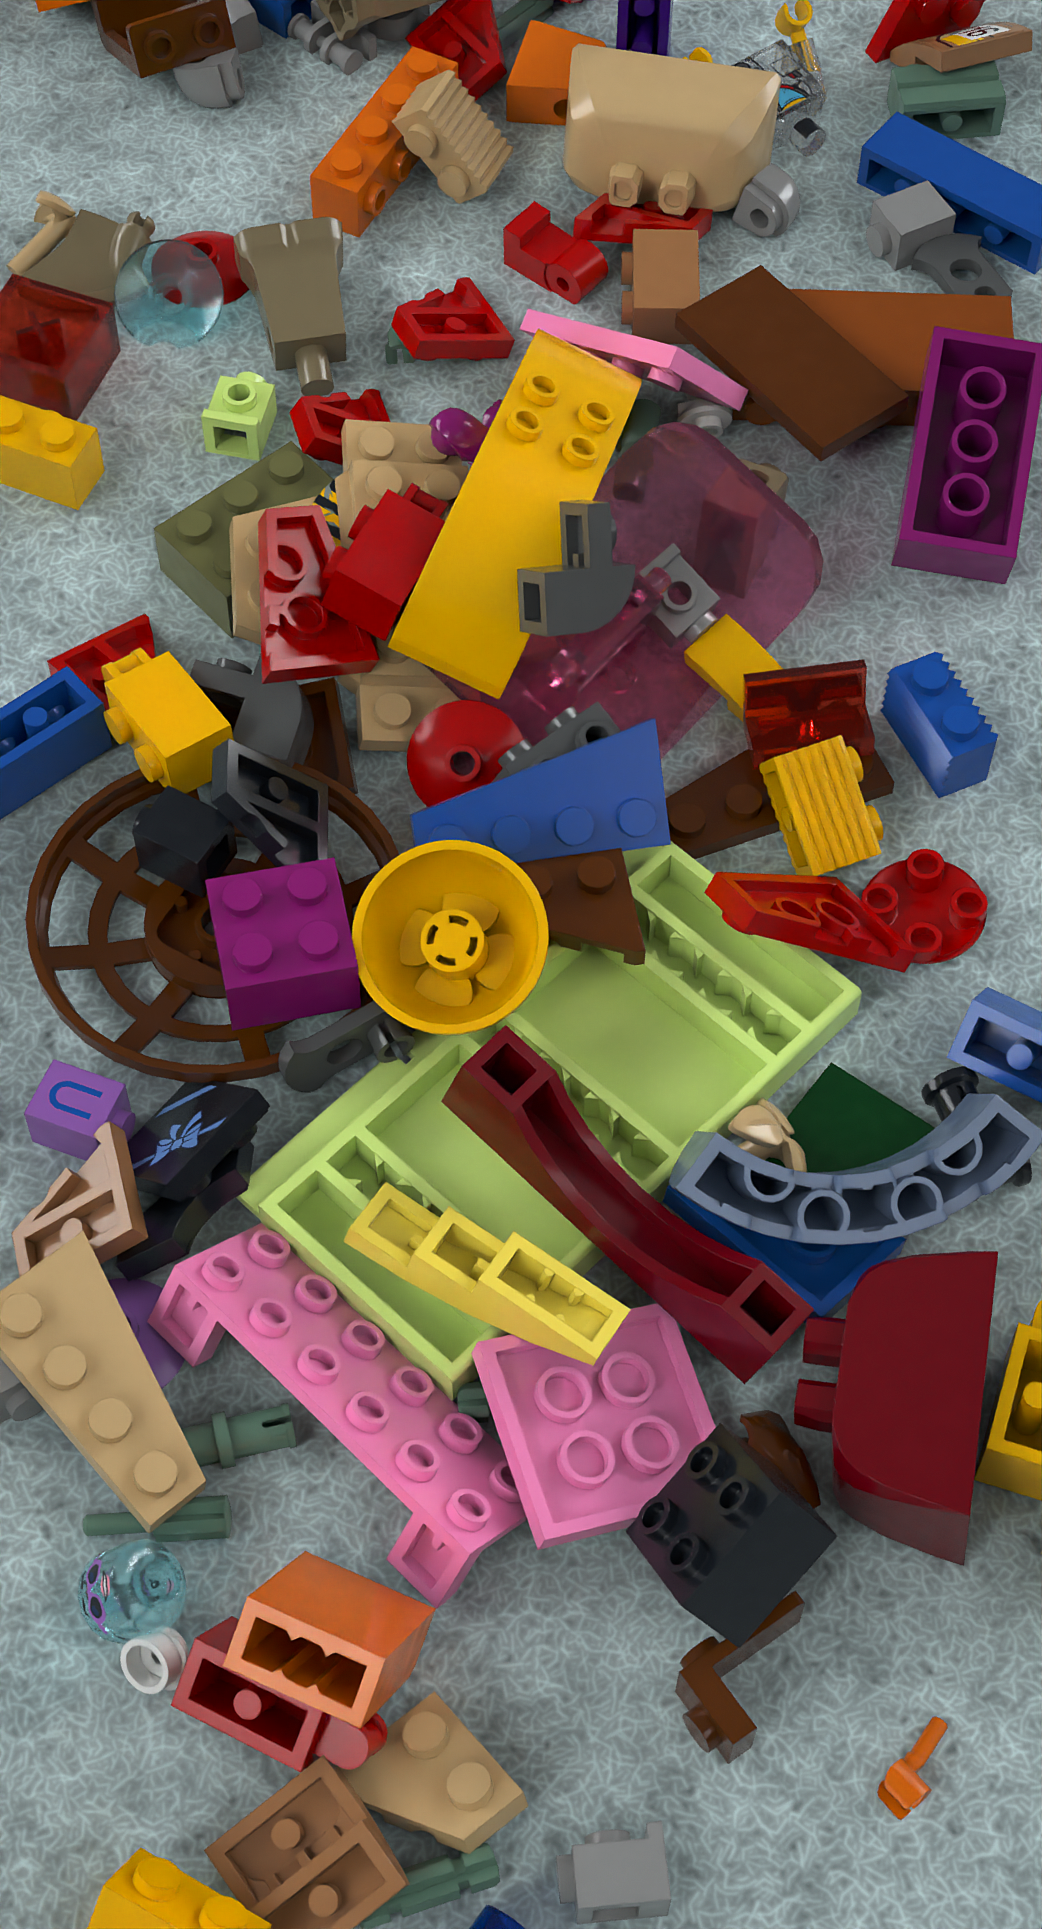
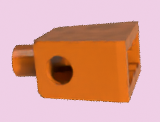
M530 20L506 84V121L566 126L572 49L578 43L607 47L606 44L592 37L543 22Z

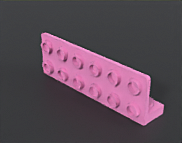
M260 1223L174 1266L147 1322L192 1367L212 1358L227 1330L408 1507L413 1514L386 1560L436 1609L457 1592L484 1549L527 1520L503 1447L475 1419L466 1414L459 1413L457 1403L449 1399L434 1385L427 1373L415 1367L388 1342L383 1332L375 1324L366 1321L337 1294L335 1286L328 1279L317 1275L291 1251L288 1241L282 1235L269 1230Z

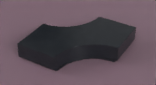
M248 1142L236 1151L229 1152L212 1170L213 1178L209 1185L195 1197L183 1201L160 1197L143 1212L148 1238L118 1254L116 1259V1267L128 1281L136 1280L188 1255L195 1237L205 1223L226 1203L248 1190L254 1145L251 1142Z

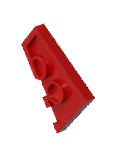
M320 505L266 509L258 521L262 684L371 672L380 658L370 633L321 606L330 583L322 578L321 575L336 549V545Z
M716 872L704 892L723 911L721 914L723 920L730 927L743 934L758 935L905 973L917 954L909 944L837 877Z

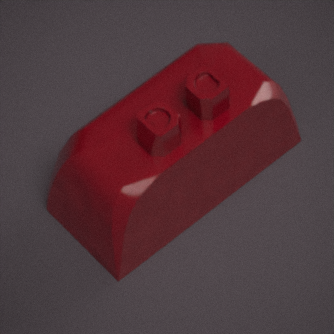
M998 1251L911 1255L885 1260L869 1267L859 1277L848 1301L846 1319L833 1317L807 1318L803 1344V1363L838 1367L837 1384L799 1379L794 1405L795 1425L832 1433L833 1492L841 1509L856 1521L882 1536L964 1566L970 1521Z

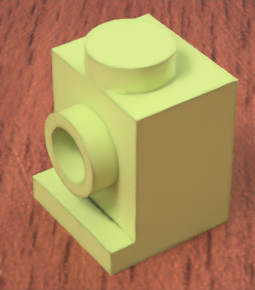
M248 371L239 373L236 378L220 375L208 409L204 408L201 415L205 451L260 461L277 414L275 384H269L260 375ZM225 429L246 432V437L224 434Z

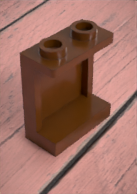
M90 0L100 39L105 49L140 79L236 48L225 0H201L198 2L197 0Z

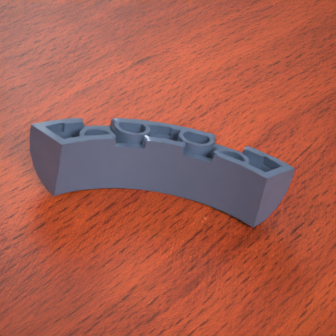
M968 1093L954 1111L933 1131L904 1150L866 1166L842 1171L817 1173L796 1171L762 1160L737 1147L717 1132L695 1131L672 1169L669 1184L673 1189L699 1207L732 1224L767 1236L803 1243L832 1245L878 1242L910 1235L946 1221L949 1215L965 1208L982 1195H988L995 1191L1021 1168L1041 1145L1042 1130L997 1094Z

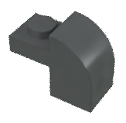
M592 500L559 501L562 565L517 569L520 632L545 637L586 633L606 625L622 610L633 587L635 564L613 561L612 550L617 541V527L611 515L610 502Z
M261 653L253 675H251L252 670L249 667L234 660L218 658L216 665L195 660L190 677L213 704L240 711L233 730L234 741L291 768L294 762L301 765L304 764L313 737L314 718L311 705L296 680L262 684Z

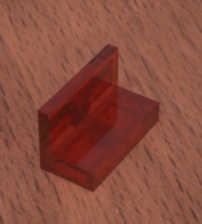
M865 660L743 674V729L753 769H760V763L840 735L843 737L845 746L853 747L859 756L874 755L875 736L865 704L867 675Z

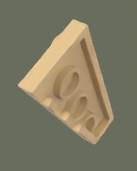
M81 1231L0 1291V1358L149 1534L205 1490L206 1479L84 1231Z

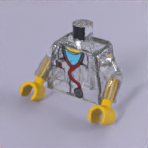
M798 0L795 4V14L798 20L790 16L786 3L782 5L775 17L776 28L781 34L791 38L792 45H788L781 39L730 66L778 73L781 78L772 152L790 143L803 156L808 157L822 147L826 138V133L820 127L822 107L827 97L823 72L813 38L807 39L804 29L812 18V6L808 0ZM702 47L695 48L689 55V60L713 63L710 53Z

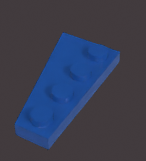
M650 718L630 726V728L605 738H600L545 762L537 763L515 774L410 814L414 847L441 840L469 841L493 848L515 863L616 848L628 851L671 845L656 718Z

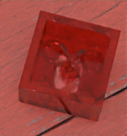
M12 274L0 291V395L43 410L55 411L63 417L77 421L121 352L114 305L111 302Z

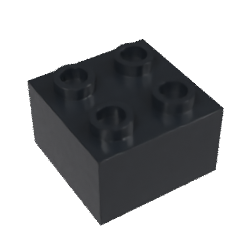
M719 1423L705 1441L694 1447L684 1465L655 1497L645 1503L638 1517L626 1530L628 1536L678 1603L738 1648L745 1643L837 1538L835 1532L777 1466L722 1423Z

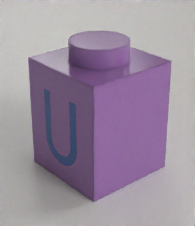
M55 1059L51 1062L24 1112L32 1142L85 1161L89 1159L101 1144L93 1136L101 1125L108 1121L125 1131L128 1142L132 1136L136 1120L135 1113L131 1111L125 1084Z

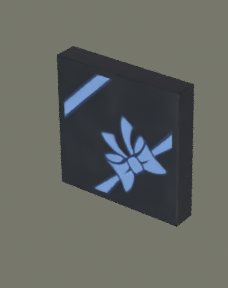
M214 1080L207 1083L185 1082L127 1142L137 1189L176 1201L195 1197L211 1182L213 1178L212 1170L229 1152L242 1148L252 1140L258 1129L256 1123L268 1112L269 1103L258 1089Z

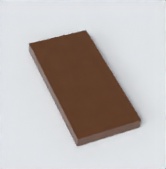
M762 265L676 313L675 329L731 380L748 389L747 395L820 462L907 410L909 395Z

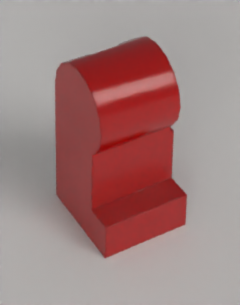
M535 201L503 228L504 264L546 290L553 291L572 304H577L608 275V264L601 251L593 243L585 239L577 240L552 224L551 211Z

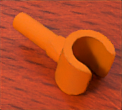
M939 1717L931 1718L911 1751L907 1752L904 1758L899 1759L889 1768L885 1775V1780H882L879 1784L877 1792L879 1798L899 1820L905 1818L911 1812L909 1808H916L931 1792L929 1786L919 1777L917 1772L923 1768L948 1729L946 1722Z

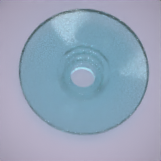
M164 239L148 243L128 257L117 276L114 299L116 310L123 326L139 342L149 347L158 342H169L178 349L200 342L215 327L223 308L224 291L216 266L204 252L184 241ZM170 290H179L182 294L181 303L175 308L165 307V294Z

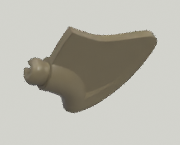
M80 209L68 236L61 245L19 278V286L22 292L42 302L72 309L107 308L127 303L147 294L151 290V286L144 275L142 266L152 242L149 237L155 231L154 221L149 216L143 219L140 216V212L135 211L128 215L126 224L117 223L96 213Z

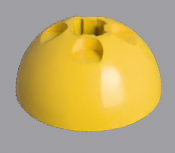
M441 840L416 846L405 851L386 864L374 876L366 887L357 906L352 926V940L358 963V975L362 984L373 1000L387 1014L402 1024L421 1032L450 1036L474 1033L491 1027L507 1018L523 1004L534 990L544 969L548 954L549 931L546 911L539 892L528 875L514 861L501 852L479 843L462 840ZM478 939L477 942H474L473 951L469 956L468 952L471 948V940ZM442 956L444 959L455 961V964L447 963L443 960L439 963L437 960Z

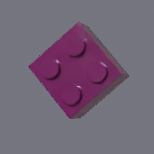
M334 857L205 880L232 1030L361 1007L358 963Z

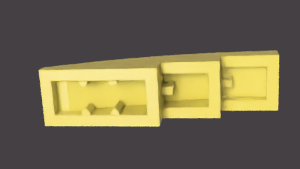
M387 1182L382 1185L350 1226L343 1241L403 1280L462 1312L525 1341L592 1366L631 1310L515 1231L512 1232L504 1243L450 1206L439 1218Z

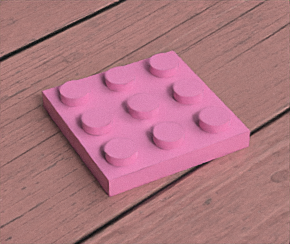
M658 1303L631 1309L593 1366L535 1345L512 1334L479 1341L471 1353L537 1550L628 1528L638 1517L645 1503L655 1497L684 1465L694 1447L705 1441L716 1428L677 1322Z

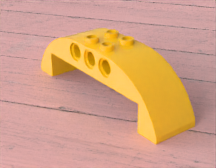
M537 329L387 647L498 700L500 699L531 635L530 633L520 632L517 569L562 565L559 501L593 500L633 407L642 378L542 329Z

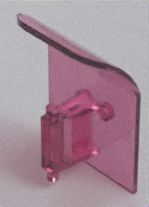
M671 422L653 427L636 441L602 477L592 500L610 502L611 515L617 527V541L612 550L613 561L635 564L636 577L634 578L630 596L616 617L606 625L586 633L551 637L531 634L499 700L423 664L459 699L486 702L505 712L519 727L524 739L527 738L532 746L548 736L544 730L545 726L563 711L573 706L580 714L598 701L621 731L650 718H656L660 759H662L722 697L718 691L685 664L684 651L692 645L685 637L670 649L649 626L664 599L662 594L671 586L672 581L669 574L660 567H654L644 578L638 573L672 543L681 551V557L720 597L716 608L712 612L714 616L719 620L727 613L765 650L806 607L821 583L823 557L819 541L804 519L716 437L697 425ZM677 587L668 590V597L674 604L683 605L689 601Z

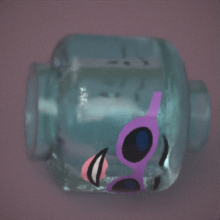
M143 1538L128 1541L105 1550L85 1565L79 1578L77 1597L81 1614L95 1634L105 1641L125 1644L134 1637L161 1632L180 1618L186 1604L187 1584L184 1570L174 1553L160 1542Z

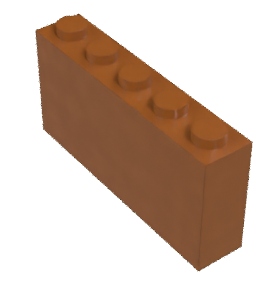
M789 289L909 395L907 410L876 429L885 425L914 426L925 357L934 326L1014 339L1011 296ZM746 395L740 411L732 409V420H748L755 425H767L776 421L748 395Z

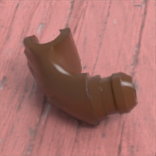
M770 1410L741 1414L740 1422L746 1427L749 1437L741 1439L775 1464L814 1510L820 1506L818 1485L803 1450L790 1434L780 1414Z

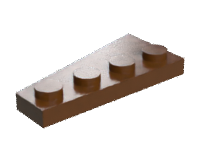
M842 692L665 798L670 841L693 859H698L781 831L779 829V821L775 816V810L772 807L771 798L768 795L767 786L764 783L763 774L760 772L759 764L842 735L845 746L853 747L859 755L864 776L863 780L858 782L864 802L892 794L895 782Z

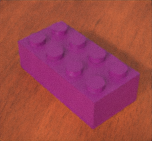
M934 326L925 357L891 566L1006 584L1017 557L1041 402L1042 343Z

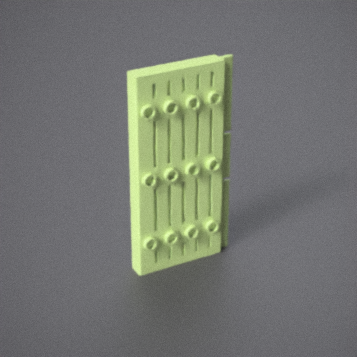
M672 841L671 845L622 851L645 945V964L631 965L624 963V954L583 944L580 952L561 947L555 941L549 939L548 954L540 979L528 998L511 1015L484 1030L463 1035H434L415 1030L412 1033L415 1038V1044L406 1054L411 1058L407 1064L397 1057L395 1061L388 1063L379 1062L252 1173L248 1190L236 1197L260 1219L265 1227L282 1235L288 1241L291 1251L317 1275L328 1279L335 1286L337 1294L366 1321L375 1324L383 1332L385 1339L415 1367L427 1373L433 1384L452 1401L457 1397V1392L462 1385L473 1382L479 1376L471 1354L477 1342L511 1334L468 1315L403 1280L343 1242L350 1226L385 1182L439 1218L450 1206L504 1243L512 1232L515 1231L582 1277L605 1256L596 1245L441 1102L461 1066L499 1030L507 1025L557 1072L570 1100L590 1131L626 1173L660 1203L664 1198L667 1186L670 1185L669 1180L672 1169L695 1131L717 1132L727 1139L732 1134L728 1130V1125L742 1109L747 1106L756 1105L761 1098L768 1100L858 1014L862 995L860 988L809 948L758 935L743 934L730 927L721 916L723 911L704 893L714 874Z

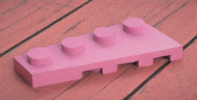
M531 309L527 310L520 326L521 331L534 337L538 328L662 388L674 392L680 391L740 411L748 393V389L677 346Z

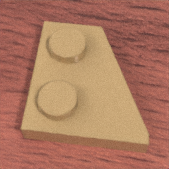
M435 1691L387 1728V1740L380 1751L370 1756L358 1768H340L365 1807L381 1813L386 1823L409 1832H428L435 1837L438 1843L467 1854L473 1852L528 1807L522 1789Z

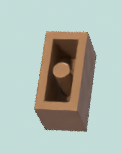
M633 229L632 252L621 253V285H631V291H622L621 324L632 325V335L665 344H692L675 329L676 313L700 300L698 230Z

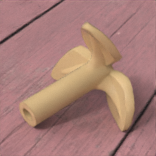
M40 190L35 199L40 205L36 210L34 222L46 225L6 265L18 278L45 258L66 238L76 220V212L64 200L50 192Z
M761 1098L756 1105L747 1106L742 1109L728 1125L729 1131L746 1140L737 1147L762 1160H766L769 1157L779 1159L788 1169L807 1172L805 1153L801 1146L790 1138V1135L795 1133L791 1124L781 1111L766 1099Z

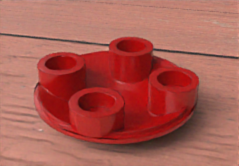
M930 849L916 850L909 855L908 859L893 863L879 871L870 880L861 896V901L917 952L911 963L933 964L960 956L976 943L986 923L988 901L979 885L965 871L951 863L945 862L938 852Z

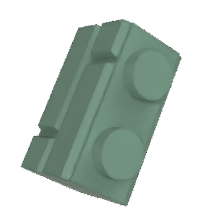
M995 60L943 73L930 65L911 64L891 69L886 102L891 117L896 112H899L951 139L1000 135L1006 106V94L1002 82L999 80V72Z

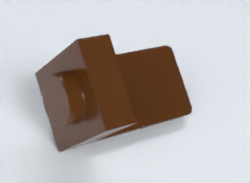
M793 1591L781 1600L740 1648L727 1639L719 1643L712 1636L693 1647L680 1661L683 1669L679 1671L675 1692L689 1710L683 1714L684 1723L696 1743L705 1752L709 1753L717 1748L728 1764L752 1747L757 1727L720 1678L800 1622L805 1602L796 1591Z

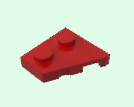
M604 193L575 217L573 237L588 241L632 244L633 229L698 230L699 241L711 229L713 210L689 207L683 216L664 213L656 201H647L644 204L635 203L630 208L611 205L609 193Z
M470 277L458 279L454 290L448 294L435 289L425 294L421 300H411L398 306L391 323V327L413 359L434 361L436 359L480 361L486 358H508L515 342L512 335Z
M373 388L366 389L359 399L351 400L346 392L331 393L329 397H322L320 395L302 396L289 412L302 452L319 461L327 460L339 465H343L341 430L345 419L390 422L380 392Z

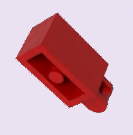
M411 483L403 497L387 489L375 509L364 505L348 534V537L354 540L349 549L338 545L323 570L321 577L330 583L321 606L379 639L386 641L402 616L445 523L443 517L449 507V503L433 497L421 490L416 484Z
M231 1616L194 1639L170 1706L300 1773L322 1755L330 1763L340 1768L355 1769L365 1763L370 1756L376 1754L385 1745L387 1727L384 1720L377 1713L360 1729L223 1667L239 1619Z

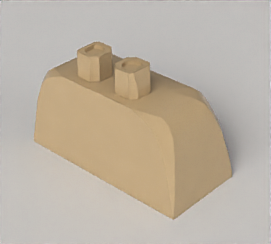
M578 43L572 49L563 151L564 170L579 189L598 197L604 193H609V202L615 206L630 208L635 203L644 204L647 201H656L664 213L681 216L689 207L712 209L713 212L735 208L738 205L744 188L752 182L753 177L770 165L781 78L777 72Z

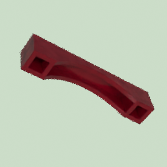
M507 1025L499 1030L461 1066L441 1102L744 1384L780 1349L813 1312L814 1308L763 1261L734 1251L702 1234L672 1214L642 1189L611 1157L590 1131L570 1100L557 1072Z

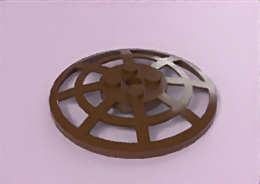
M294 762L293 769L328 785V810L336 814L359 835L374 855L380 870L391 860L399 856L390 833L371 808L342 784L318 770ZM140 769L110 783L81 804L57 830L40 857L29 887L25 917L28 949L42 992L59 1018L84 1043L114 1062L147 1075L182 1082L207 1083L214 1080L228 1083L265 1077L280 1072L278 1061L280 1052L273 1055L270 1054L264 1034L278 1030L296 1019L232 1030L231 1024L201 1025L174 1018L192 995L215 999L226 998L215 936L208 934L204 930L212 921L208 895L206 894L204 898H201L167 880H164L157 886L136 874L141 867H139L135 846L117 862L87 842L99 828L122 811L154 795L161 794L165 790L159 780L152 783L149 782ZM197 788L187 793V795L200 801ZM234 826L236 837L247 838ZM261 853L256 863L233 858L220 877L276 868V866L263 853ZM72 861L102 882L90 910L87 932L89 945L50 946L48 931L52 902L61 877ZM380 870L346 885L338 871L351 936L354 920L352 908L358 906L366 887ZM120 894L146 908L144 938L108 943L110 917ZM152 961L157 971L169 983L151 1005L148 1006L126 987L115 970L116 966ZM95 969L99 981L110 998L136 1021L115 1042L111 1041L97 1032L77 1013L62 990L55 971ZM359 977L360 1008L374 1000ZM354 1008V1009H352V1010L349 1011L346 1015H344L342 1018L346 1017L347 1015H349V1014L355 1012L356 1010H358V1009H360V1008ZM161 1032L171 1037L195 1042H231L239 1040L244 1061L224 1065L183 1064L152 1058L141 1054V1052Z

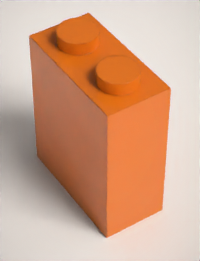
M304 1551L247 1596L223 1667L361 1729L410 1677L436 1608Z

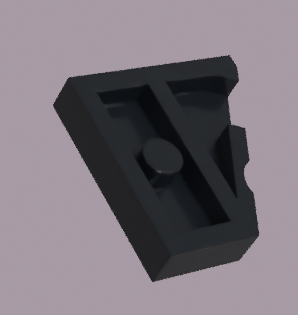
M229 738L213 749L211 803L276 867L328 859L327 784Z

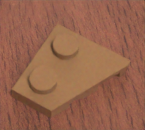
M110 1121L101 1125L93 1134L101 1144L77 1173L66 1167L49 1187L43 1202L37 1207L32 1208L11 1233L19 1276L23 1275L81 1231H84L100 1265L148 1238L124 1130Z

